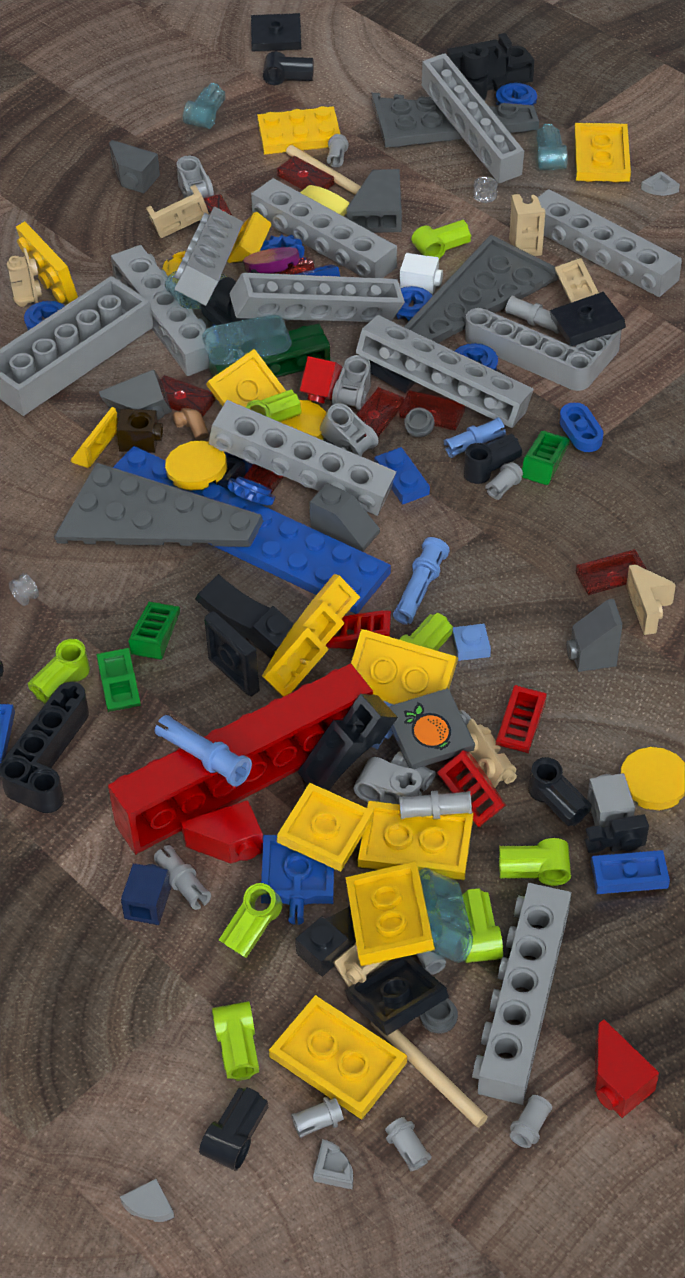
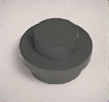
M415 408L407 414L404 424L406 431L410 435L424 437L432 432L435 421L433 415L428 410Z
M446 999L420 1015V1020L428 1031L437 1034L446 1033L456 1025L458 1011L454 1003Z

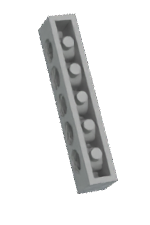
M444 53L422 61L421 86L498 183H502L522 175L523 148L447 54Z
M272 178L251 193L252 214L258 212L271 222L272 227L288 236L293 235L295 239H301L304 245L363 278H384L397 268V245L282 182Z
M550 189L538 197L541 208L545 209V237L657 297L663 295L679 281L682 258Z
M215 206L210 215L204 213L175 273L174 278L179 280L175 287L176 291L205 306L207 305L221 277L243 221Z
M142 245L111 255L113 277L150 301L153 320L152 330L184 373L190 376L208 369V351L219 348V342L214 335L209 334L204 321L196 317L191 304L188 301L185 302L180 292L175 290L176 285L172 286L166 272L163 269H159L151 253L148 254Z
M242 273L229 293L236 318L370 322L379 315L392 321L405 303L398 279Z
M379 315L362 328L356 354L492 419L498 417L504 425L513 428L526 413L534 391L533 388Z
M226 400L211 427L209 445L216 447L220 451L228 452L249 463L273 471L277 475L287 477L317 491H320L326 483H329L353 494L366 512L376 516L379 515L391 491L397 472L229 400Z
M528 883L525 896L518 895L514 911V917L519 918L517 927L510 926L506 948H511L509 958L502 957L498 973V979L503 980L501 990L494 989L490 1004V1011L495 1012L493 1023L486 1021L482 1034L481 1044L487 1045L484 1056L477 1055L472 1078L479 1079V1095L521 1105L524 1103L569 914L572 892ZM533 925H540V926H542V927H544V928L537 929V928H534V927H532V926H533ZM525 956H533V957H535L536 959H535V960H527V959H525L524 957H525ZM519 987H523V988L528 989L529 991H528V992H519V991H517V990H515V989H516V988H519ZM518 1020L521 1022V1024L511 1025L506 1021ZM509 1053L514 1057L504 1059L498 1056V1054Z

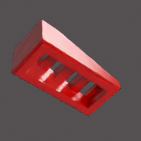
M374 611L344 616L342 618L344 625L340 628L341 636H333L325 646L327 648L355 649L361 629L390 637L391 611ZM348 630H354V634H348Z
M514 685L496 739V745L529 754L546 705L547 693ZM517 705L534 709V712L519 709ZM518 715L529 718L531 722L514 718L513 716ZM510 724L528 728V732L511 728ZM511 734L525 738V741L523 742L512 738L506 737V735Z
M463 750L437 772L452 793L465 792L463 787L473 778L478 782L467 790L470 791L471 796L481 788L485 790L484 794L473 803L471 802L473 821L477 827H481L506 806L470 752ZM468 768L470 772L458 781L456 776ZM491 798L494 803L479 814L477 808Z

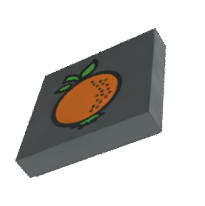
M449 688L388 706L398 717L391 730L409 768L417 769L452 758L463 750L467 752L474 751L475 742Z

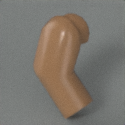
M182 408L181 411L174 412L173 421L176 427L181 428L185 425L190 427L196 441H202L209 437L208 430L199 411Z

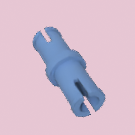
M498 417L478 427L472 425L467 428L466 432L445 439L444 446H449L445 450L449 457L453 458L465 452L470 444H484L506 435V430H501L505 426Z

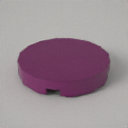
M292 247L262 250L250 254L243 259L246 272L251 273V270L255 269L257 272L265 274L284 271L288 268V263L292 262L296 266L300 261L298 250Z

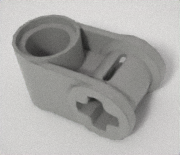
M190 155L178 159V185L183 198L193 195L190 187L196 185L203 199L213 200V186L200 160Z
M353 355L345 360L339 379L336 381L333 389L332 405L341 403L356 407L357 411H363L371 387V365L369 359L360 355Z
M338 403L332 405L321 423L320 431L325 439L349 452L352 450V453L361 457L367 449H373L378 445L379 440L375 431L366 425L345 404Z
M372 757L365 764L353 789L355 794L365 802L376 801L400 804L399 796L422 795L420 792L422 779L418 771L412 768L399 766L382 758Z

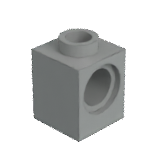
M624 773L615 775L603 774L596 778H590L587 800L592 804L591 813L595 826L608 827L610 826V820L634 816L635 805Z

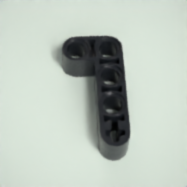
M77 682L61 684L0 764V778L4 792L11 800L42 813L55 812L62 806L64 795L60 777L51 768L89 716L86 693L81 684Z

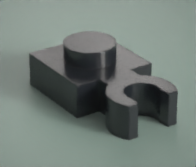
M645 814L610 820V826L588 827L586 828L588 838L584 839L588 853H596L604 850L606 847H610L611 852L619 850L632 851L641 846H646L649 824Z

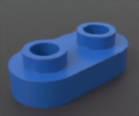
M568 403L564 405L560 411L559 422L575 448L583 452L598 450L602 446L604 433L588 407L581 403Z

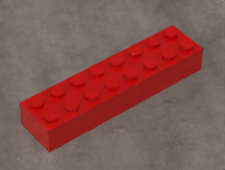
M350 663L340 669L330 671L326 676L312 683L302 685L298 690L282 698L272 700L268 705L252 713L242 715L238 720L222 728L212 730L204 738L212 743L223 742L229 746V750L238 756L245 755L252 761L249 776L239 786L230 785L226 777L218 772L210 773L204 768L200 759L180 747L160 759L152 760L146 766L128 775L120 776L108 785L115 826L136 855L181 832L182 821L231 806L297 772L333 720H343L359 695H373V690Z

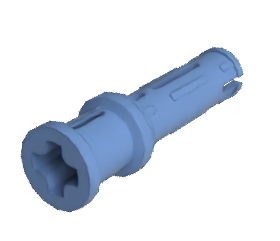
M435 537L426 538L422 543L423 551L420 557L416 558L412 564V577L393 612V617L402 624H411L413 622L416 611L430 582L439 576V566L442 560L446 559L450 553L448 545L441 539Z
M169 715L159 719L158 722L169 729H163L156 725V735L163 737L200 759L204 768L210 773L218 772L226 777L227 782L232 786L241 785L249 776L252 768V761L249 757L234 754L229 750V746L223 742L212 743L177 722Z

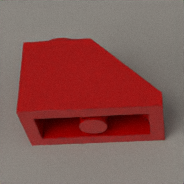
M308 356L300 392L308 395L307 400L324 404L325 399L332 401L333 389L343 367L337 362Z
M248 800L181 822L183 841L189 849L230 864L241 860L247 861L263 853V834Z
M604 1019L598 1024L596 1036L595 1092L605 1108L614 1110L623 1118L656 1090L659 1072Z

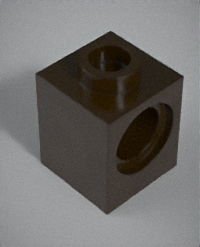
M120 409L116 429L119 452H128L135 446L148 453H155L157 441H162L163 423H158L156 410Z

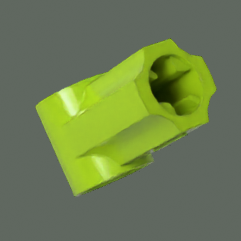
M460 220L436 229H432L427 225L421 226L413 233L411 241L421 255L438 257L440 259L446 250L471 242V234L468 224L464 220Z
M292 389L263 400H253L245 407L278 422L288 420L302 413L298 396Z
M429 614L411 636L405 634L399 640L438 651L453 634V626L442 614Z
M67 639L59 643L55 652L56 656L28 682L29 690L44 704H46L61 684L83 680L89 674L90 666L85 646L81 641Z
M548 838L539 842L537 846H499L500 878H539L541 883L549 886L565 884L571 878L569 845L565 840Z
M256 883L250 886L244 894L242 905L219 938V941L247 958L269 923L279 916L282 910L280 896L267 884ZM263 894L270 895L271 903L269 907L263 911H257L255 909L257 898Z
M480 888L469 889L464 894L458 896V910L463 929L461 930V942L465 963L502 959V936L499 926H495L489 893L481 891Z
M250 1002L212 1008L217 1042H221L222 1058L227 1079H235L236 1081L250 1079L254 1074L259 1073L253 1039L255 1029Z

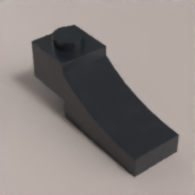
M219 574L195 598L208 612L215 611L243 638H248L269 658L274 656L276 650L294 625L274 606L270 608L253 600Z
M360 694L343 720H333L298 770L299 775L308 785L312 783L329 791L340 776L374 744L381 743L398 717L378 695Z
M350 906L328 918L321 916L295 938L296 954L322 977L335 966L333 961L356 943Z

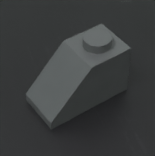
M111 140L109 142L111 161L120 185L145 193L160 176L158 154Z
M154 369L99 391L100 397L108 408L114 407L118 413H120V409L156 410L157 419L159 420L165 414L172 412L163 383Z
M326 483L310 501L311 528L364 552L380 533V528L355 496L338 487Z
M614 599L606 600L572 626L571 640H567L566 648L570 660L574 659L578 672L617 666L623 624Z

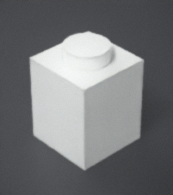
M406 253L400 269V288L409 286L420 287L429 291L433 296L436 286L440 287L443 279V270L439 269V258Z

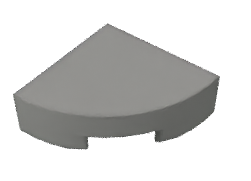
M662 171L641 183V190L649 194L661 196L675 194L679 192L680 187L679 183Z
M322 1139L313 1174L314 1182L352 1189L353 1169L349 1160L336 1144Z
M157 1179L120 1196L122 1205L133 1216L136 1215L143 1219L154 1220V1222H164L175 1218L174 1212Z

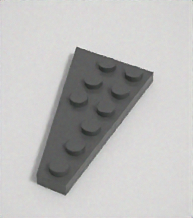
M371 92V101L385 148L463 139L431 97L421 96L417 100L404 99V95L394 94V98H381L380 93ZM502 103L498 107L489 106L510 133L539 130V119L534 105Z
M490 235L404 328L436 343H440L465 329L466 314L471 309L483 308L496 313L506 308L511 296L523 299L557 281L559 278L555 272V266Z
M96 463L54 538L58 544H68L70 540L83 541L84 544H96V541H114L116 545H164V542H179L180 546H192L193 543H211L212 546L250 547L264 521L261 514Z

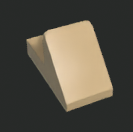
M629 565L626 587L643 634L657 633L658 621L663 618L662 606H668L673 603L676 585L672 581L638 565Z

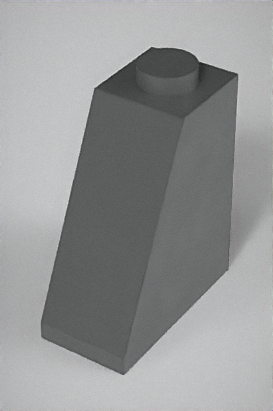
M400 169L372 170L348 205L347 219L373 233L402 232Z

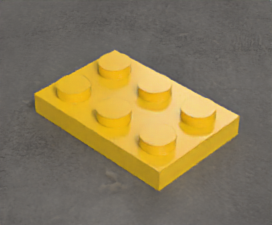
M334 106L257 114L264 155L286 152L289 145H293L300 150L329 148V139L335 134H340Z
M575 123L576 181L630 182L628 124Z
M25 221L16 226L19 235L17 243L23 253V248H26L29 259L35 258L38 278L45 289L50 288L59 303L68 305L77 299L78 295L68 266Z
M361 629L351 664L371 687L373 695H378L383 701L395 705L450 688L458 657Z
M368 801L367 808L373 811V817L362 835L358 867L380 870L417 861L420 875L465 880L473 813L440 815V819H433V816L401 819L400 804Z
M417 861L345 877L361 966L435 950Z
M316 995L269 1049V1057L330 1099L336 1098L339 1105L361 1120L407 1064V1055Z

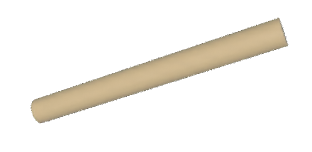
M293 145L287 147V155L302 164L308 165L307 167L318 171L317 173H322V176L330 178L329 180L352 194L356 195L361 188L357 183Z
M372 1022L370 1023L389 1043L405 1053L407 1060L477 1128L485 1123L488 1116L398 1029L386 1036Z

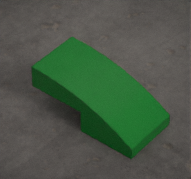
M129 648L96 654L107 711L111 712L141 706Z

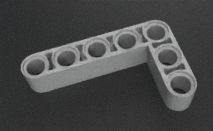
M474 308L466 314L465 341L468 344L486 345L493 349L500 359L571 390L581 391L587 389L619 352L622 329L572 347L486 309Z

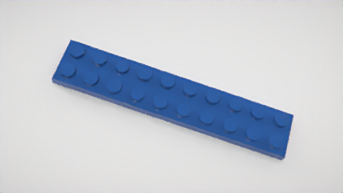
M135 446L113 467L178 488L167 477L165 469L166 460ZM213 482L209 483V487L202 490L182 489L262 515L264 522L250 547H214L315 595L318 594L334 574L340 575L360 596L357 602L350 608V612L358 614L391 573L390 564L261 504L244 499Z

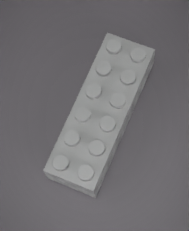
M110 276L0 349V400L22 416L26 415L152 329L153 320L150 301L113 276Z

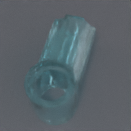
M210 83L208 87L202 90L195 101L189 100L186 103L183 112L184 123L211 129L215 122L216 111L225 100V91L218 84Z
M544 124L542 128L537 130L536 134L539 170L567 169V147L562 145L559 129L555 128L553 124Z

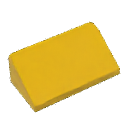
M254 212L242 224L227 262L243 261L250 254L259 252L271 227V222L258 212Z
M111 407L71 458L72 463L86 468L92 466L117 433L118 418L116 408Z

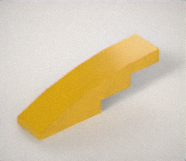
M334 574L313 598L288 632L262 674V677L282 697L292 693L329 650L325 645L344 625L342 618L360 598L340 575Z

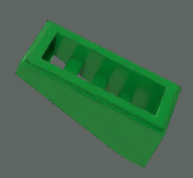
M541 431L524 457L522 478L548 485L555 475L570 439Z
M149 601L129 638L130 653L132 655L162 660L179 616L180 607ZM151 619H152V620H158V621H164V623L154 622V621H151ZM148 627H149V628L160 629V631H158V630H153V629H148Z

